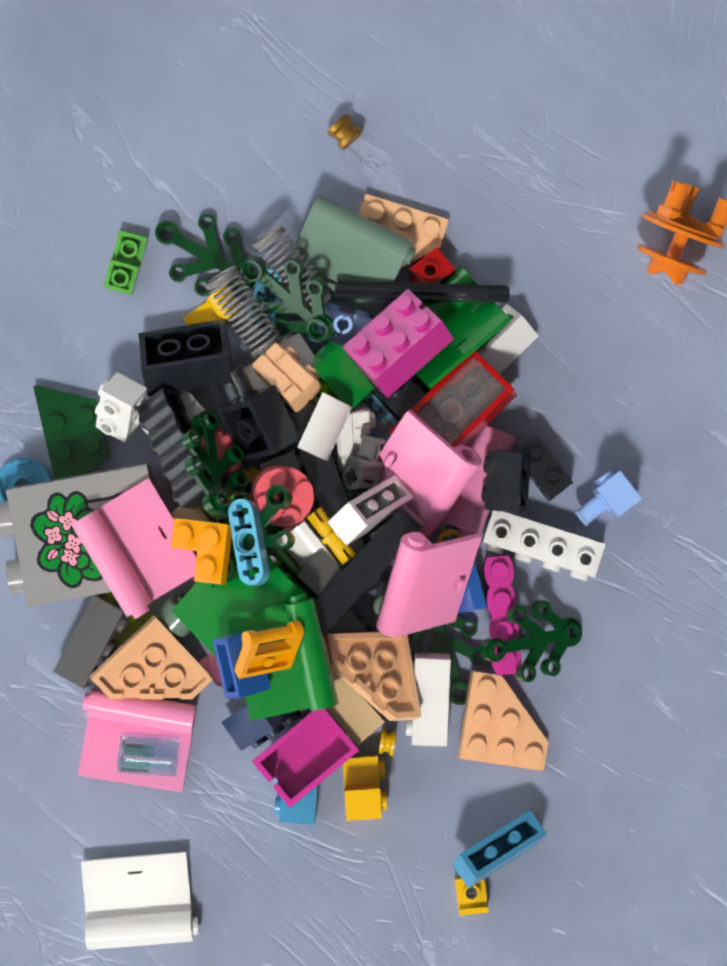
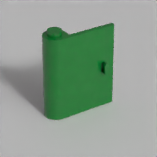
M459 267L440 283L477 285L462 267ZM421 301L425 307L427 306L442 320L454 340L415 374L431 389L507 325L511 318L495 303Z
M257 555L246 556V559L257 558ZM229 562V564H228V572L230 571V568H231L230 562ZM276 566L275 570L270 572L268 580L259 586L247 585L241 581L239 576L233 581L226 582V585L196 582L173 608L172 612L216 656L212 639L230 634L226 616L290 601V596L307 593V590L294 577ZM259 570L249 571L250 576L254 577L256 573H259Z
M307 593L292 595L289 597L290 601L226 616L230 634L249 630L265 631L287 626L289 622L299 621L303 626V638L292 668L267 673L271 689L245 697L251 721L307 708L309 710L325 709L339 703L314 597H308Z

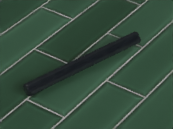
M337 281L335 284V297L345 299L395 300L407 289L420 301L508 303L510 299L509 286L362 281Z

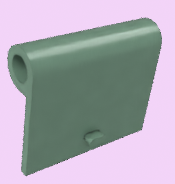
M318 195L295 244V250H300L299 255H304L302 261H308L306 266H311V271L315 272L314 277H321L326 282V292L331 294V298L355 310L370 313L372 318L380 314L386 300L336 298V282H394L403 264L409 265L417 249L412 247L414 241L322 195ZM308 269L302 271L300 273V276H302ZM311 275L301 279V283L305 282Z

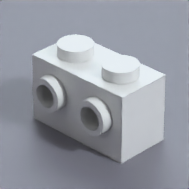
M118 372L109 381L105 380L98 391L100 402L95 410V414H97L96 428L126 443L141 425L137 407L145 401L147 388Z

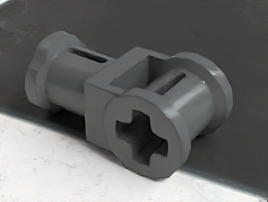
M361 432L360 438L362 440L358 454L350 456L349 463L342 473V483L347 490L355 491L360 488L367 492L381 483L383 463L377 460L381 445L385 443V438Z

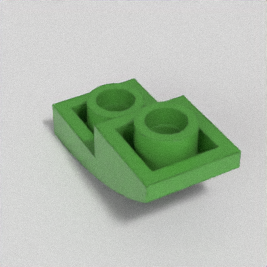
M123 229L119 230L104 288L129 295L133 294L149 239L148 236Z

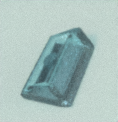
M120 736L117 759L118 772L176 776L179 740Z

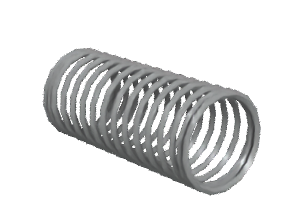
M278 225L252 244L253 250H257L256 253L258 254L272 243L285 237L276 246L260 256L263 259L278 247L288 243L279 252L265 260L266 264L284 251L292 248L286 255L268 266L267 270L272 269L293 254H295L293 257H298L301 260L304 259V255H299L300 250H295L296 245L292 244L293 239L287 240L289 234H283L285 232V228L282 227L283 225ZM303 261L304 270H308L301 276V279L309 275L311 276L302 283V287L315 276V272L311 271V266H306L308 261ZM284 264L275 269L271 274L275 275L284 268ZM285 271L278 275L276 279L279 280L286 275ZM288 277L282 280L280 283H287ZM326 290L322 293L323 303L325 304L331 298V294L326 292ZM311 295L305 296L304 302L311 298ZM310 301L305 305L312 310V304Z
M231 266L205 284V288L211 290L209 294H213L229 282L239 278L233 285L213 297V300H216L235 286L243 283L237 290L219 300L217 305L223 304L238 292L247 289L243 294L222 306L220 311L229 308L241 298L250 295L245 301L224 313V316H228L247 302L254 300L249 306L232 315L228 322L235 320L250 308L257 306L252 312L244 315L231 325V327H236L254 313L261 311L256 317L235 330V333H238L257 319L265 316L261 322L251 326L239 335V338H243L263 323L269 322L265 327L245 338L242 344H246L266 329L273 327L268 333L258 337L246 346V349H250L270 334L276 333L273 337L250 351L249 355L256 359L266 354V351L275 343L280 344L283 341L282 334H279V330H274L275 325H270L272 319H267L268 314H263L265 309L260 308L261 303H256L257 297H253L254 292H249L250 286H245V280L241 281L243 275H238V268Z

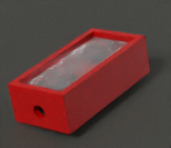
M475 351L440 380L411 410L455 448L459 445L467 446L517 396V393ZM400 421L389 431L391 435Z

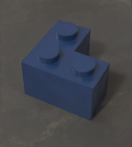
M246 704L221 723L242 751L250 745L254 749L259 747L269 739L266 736L267 734L270 738L274 737L285 729L282 723L286 721L290 725L303 714L299 710L251 721Z

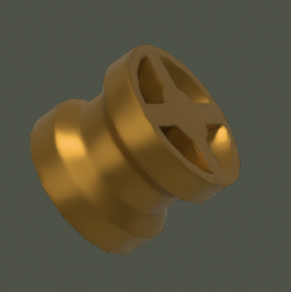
M349 114L341 117L327 131L330 138H335L338 141V147L341 150L348 148L363 133L360 126H355L352 123V117Z

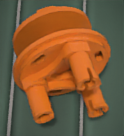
M672 180L664 204H660L658 211L649 210L648 213L643 212L642 218L675 232L667 252L647 245L638 244L637 250L651 256L647 267L648 274L664 272L675 285L680 286L684 284L688 272L703 276L707 272L705 268L681 258L688 238L714 247L725 248L726 244L722 241L727 225V200L719 197L710 221H706V223L693 218L692 213H690L700 188L685 182L680 183Z

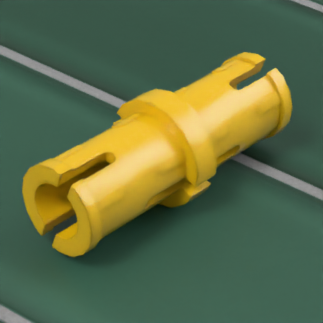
M322 507L307 517V520L310 521L323 538L321 540L323 545L327 544L341 562V565H344L357 555L349 544L346 546L335 534L332 527L328 524L330 518Z

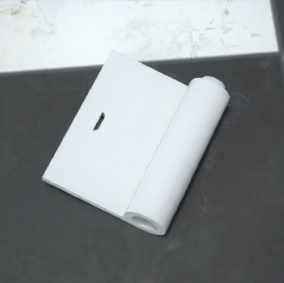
M186 851L81 860L86 911L85 941L87 950L194 941V935H199L198 917L192 916Z

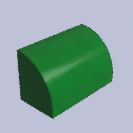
M327 342L313 358L312 367L339 401L351 406L352 409L374 389L373 385L340 344Z

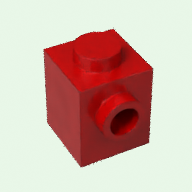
M436 247L409 269V273L412 275L409 281L411 283L440 284L455 271V268Z

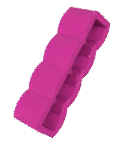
M509 556L486 557L483 564V576L488 585L485 601L487 610L491 615L488 621L489 638H499L502 641L516 639L519 636V626L510 623L506 616L507 610L511 606H516V595L511 586L514 577L513 563ZM497 645L494 648L495 654H497ZM520 650L506 653L501 661L491 662L494 672L497 675L516 674L517 667L521 665Z

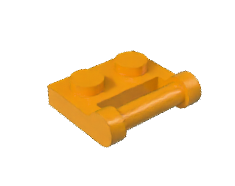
M299 621L289 622L284 627L260 632L255 630L243 632V646L234 669L238 678L243 679L292 668L304 634L302 624ZM272 642V643H269V644L259 645V644H262V643Z

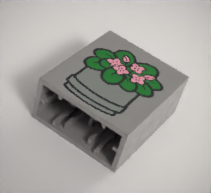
M151 462L7 489L8 501L0 502L1 538L15 537L18 559L6 561V574L11 594L19 595L25 593L27 606L31 607L111 592L71 524L150 478L155 486Z

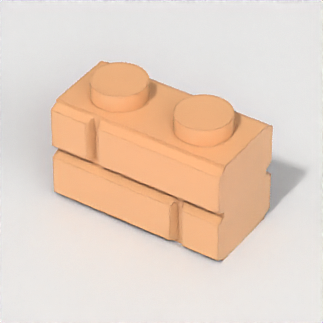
M275 343L266 351L265 355L263 354L253 363L252 367L257 376L269 387L275 385L283 401L294 412H299L309 400H312L321 391V386L318 382L320 376L309 364L304 367L298 362L300 357L290 346L284 348L281 344Z

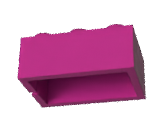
M407 289L342 348L361 372L388 398L454 339L442 320L427 306L425 307Z
M325 708L312 710L255 757L252 763L268 782L273 780L274 777L278 780L273 788L291 808L359 751V747Z

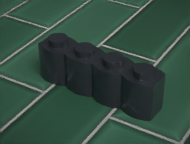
M161 388L137 407L139 422L144 429L148 430L150 447L160 457L161 472L171 482L173 499L181 507L195 509L202 504L203 496L206 494L193 476L189 475L185 469V461L194 455L181 441L182 434L190 429H194L186 415L184 403L176 390ZM204 470L203 473H204V475L207 477V479L209 480V476L207 475V473H206L205 470Z

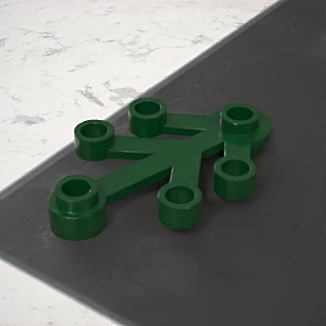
M203 214L198 219V226L204 233L208 250L179 234L177 226L171 221H162L156 226L155 236L161 244H174L201 259V261L183 266L180 264L173 265L169 270V276L174 282L180 283L188 276L214 269L224 271L231 266H236L240 273V266L244 262L240 246L241 235L234 228L227 229L223 234L224 242L230 247L232 264L222 258L215 233L216 221L212 215ZM210 218L212 226L204 228L202 226L203 219ZM165 229H170L173 235L169 239H164L162 232ZM231 232L238 235L237 240L233 243L227 241V235ZM180 268L184 272L183 276L178 279L174 278L173 271ZM202 278L196 281L194 289L199 296L206 297L210 295L211 290L205 293L198 291L200 283L208 282L207 279ZM238 279L229 282L227 285H233ZM246 281L245 286H250L251 289L256 282ZM243 283L235 286L234 288L237 290L241 285H243Z
M250 256L241 264L240 272L245 280L249 282L260 280L282 300L271 301L266 296H259L256 303L261 302L264 304L265 311L263 314L296 313L304 320L293 321L287 315L280 316L274 322L276 326L274 330H279V334L307 333L314 341H327L333 336L335 332L334 322L330 316L325 314L322 293L326 290V282L321 277H313L307 283L306 290L311 295L312 310L304 304L300 273L304 270V263L300 258L292 257L284 264V271L288 275L290 291L266 270V263L262 258ZM252 263L255 264L259 270L254 269ZM291 263L297 266V271L291 268ZM313 283H316L320 290L314 289ZM280 322H284L287 329L283 328ZM318 323L322 324L325 329H321Z
M205 410L193 417L192 424L194 429H190L181 436L183 445L194 455L186 460L184 465L187 473L193 476L206 494L202 499L206 512L211 516H223L228 513L230 497L236 491L246 487L248 480L242 471H236L228 476V483L222 488L221 476L232 465L244 459V452L240 446L234 444L224 451V456L218 461L215 431L220 421L215 412ZM201 436L204 437L206 454L200 447L202 442ZM204 470H205V472L207 473V475L209 476V480H208L207 477L204 475V473H203Z
M272 485L267 490V505L260 513L262 530L265 529L279 509H286L290 506L293 495L287 486ZM239 492L234 496L233 501L242 499L244 496L247 500L253 502L254 499L249 493ZM283 492L285 494L284 501L281 503L279 501V495ZM243 508V511L239 512V517L244 518V515L248 514V508ZM225 515L217 518L216 523L223 524L226 519L229 522V517ZM246 525V527L241 526V529H243V528H249V529H251V528H252V525H251V526H250V525ZM279 531L274 535H264L265 547L290 549L295 543V537L289 531ZM247 534L243 539V547L248 551V549H252L255 545V539L252 534ZM283 535H286L288 538V542L285 545L281 542ZM232 543L229 556L231 568L227 573V582L233 581L239 576ZM267 554L270 562L269 570L272 572L277 566V560L273 555Z
M545 600L535 601L531 606V612L534 617L543 618L554 630L545 631L527 617L524 607L511 606L506 613L508 621L512 624H517L530 635L502 641L499 638H486L480 645L482 658L486 661L498 662L504 658L506 653L531 648L523 664L517 667L516 677L521 682H532L536 677L535 666L549 643L556 642L549 657L541 662L540 669L546 676L558 675L561 670L560 659L567 647H573L579 643L582 637V628L580 623L574 618L561 619L552 611L550 603ZM541 604L544 608L542 614L539 612V607ZM516 610L519 613V617L517 620L514 616ZM569 629H571V635H570V637H569V635H568ZM496 645H497V654H495V652H494V648H495ZM550 663L553 665L551 672L548 669ZM527 668L528 676L525 678L524 670Z
M458 616L455 622L448 623L460 629L461 634L466 637L474 636L478 629L477 624L473 620H464ZM472 623L474 631L471 634H466L463 631L464 624ZM443 625L433 627L434 639L427 653L450 654L451 686L449 687V699L455 705L466 704L468 685L461 681L451 649L468 657L475 665H481L486 660L482 659L476 662L472 658L473 652L480 651V647L474 648L446 634ZM428 629L415 632L408 639L409 642L416 641L419 644V649L416 653L421 652V641ZM458 687L463 688L465 691L464 697L460 699L454 696V690Z

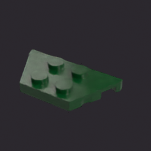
M33 386L54 479L91 473L92 470L110 457L105 433L96 428L97 414H95V410L98 405L96 399L46 387Z

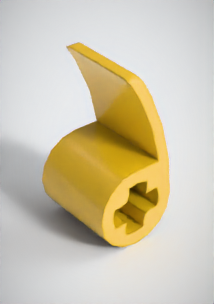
M225 285L217 292L211 294L204 304L185 315L183 320L187 325L225 319L226 323H228V319L244 307L242 306L232 314L224 316V313L240 303L237 301L229 308L220 311L222 306L236 298L234 295L223 304L217 305L219 300L232 293V290H230L220 298L213 300L216 294L229 287Z

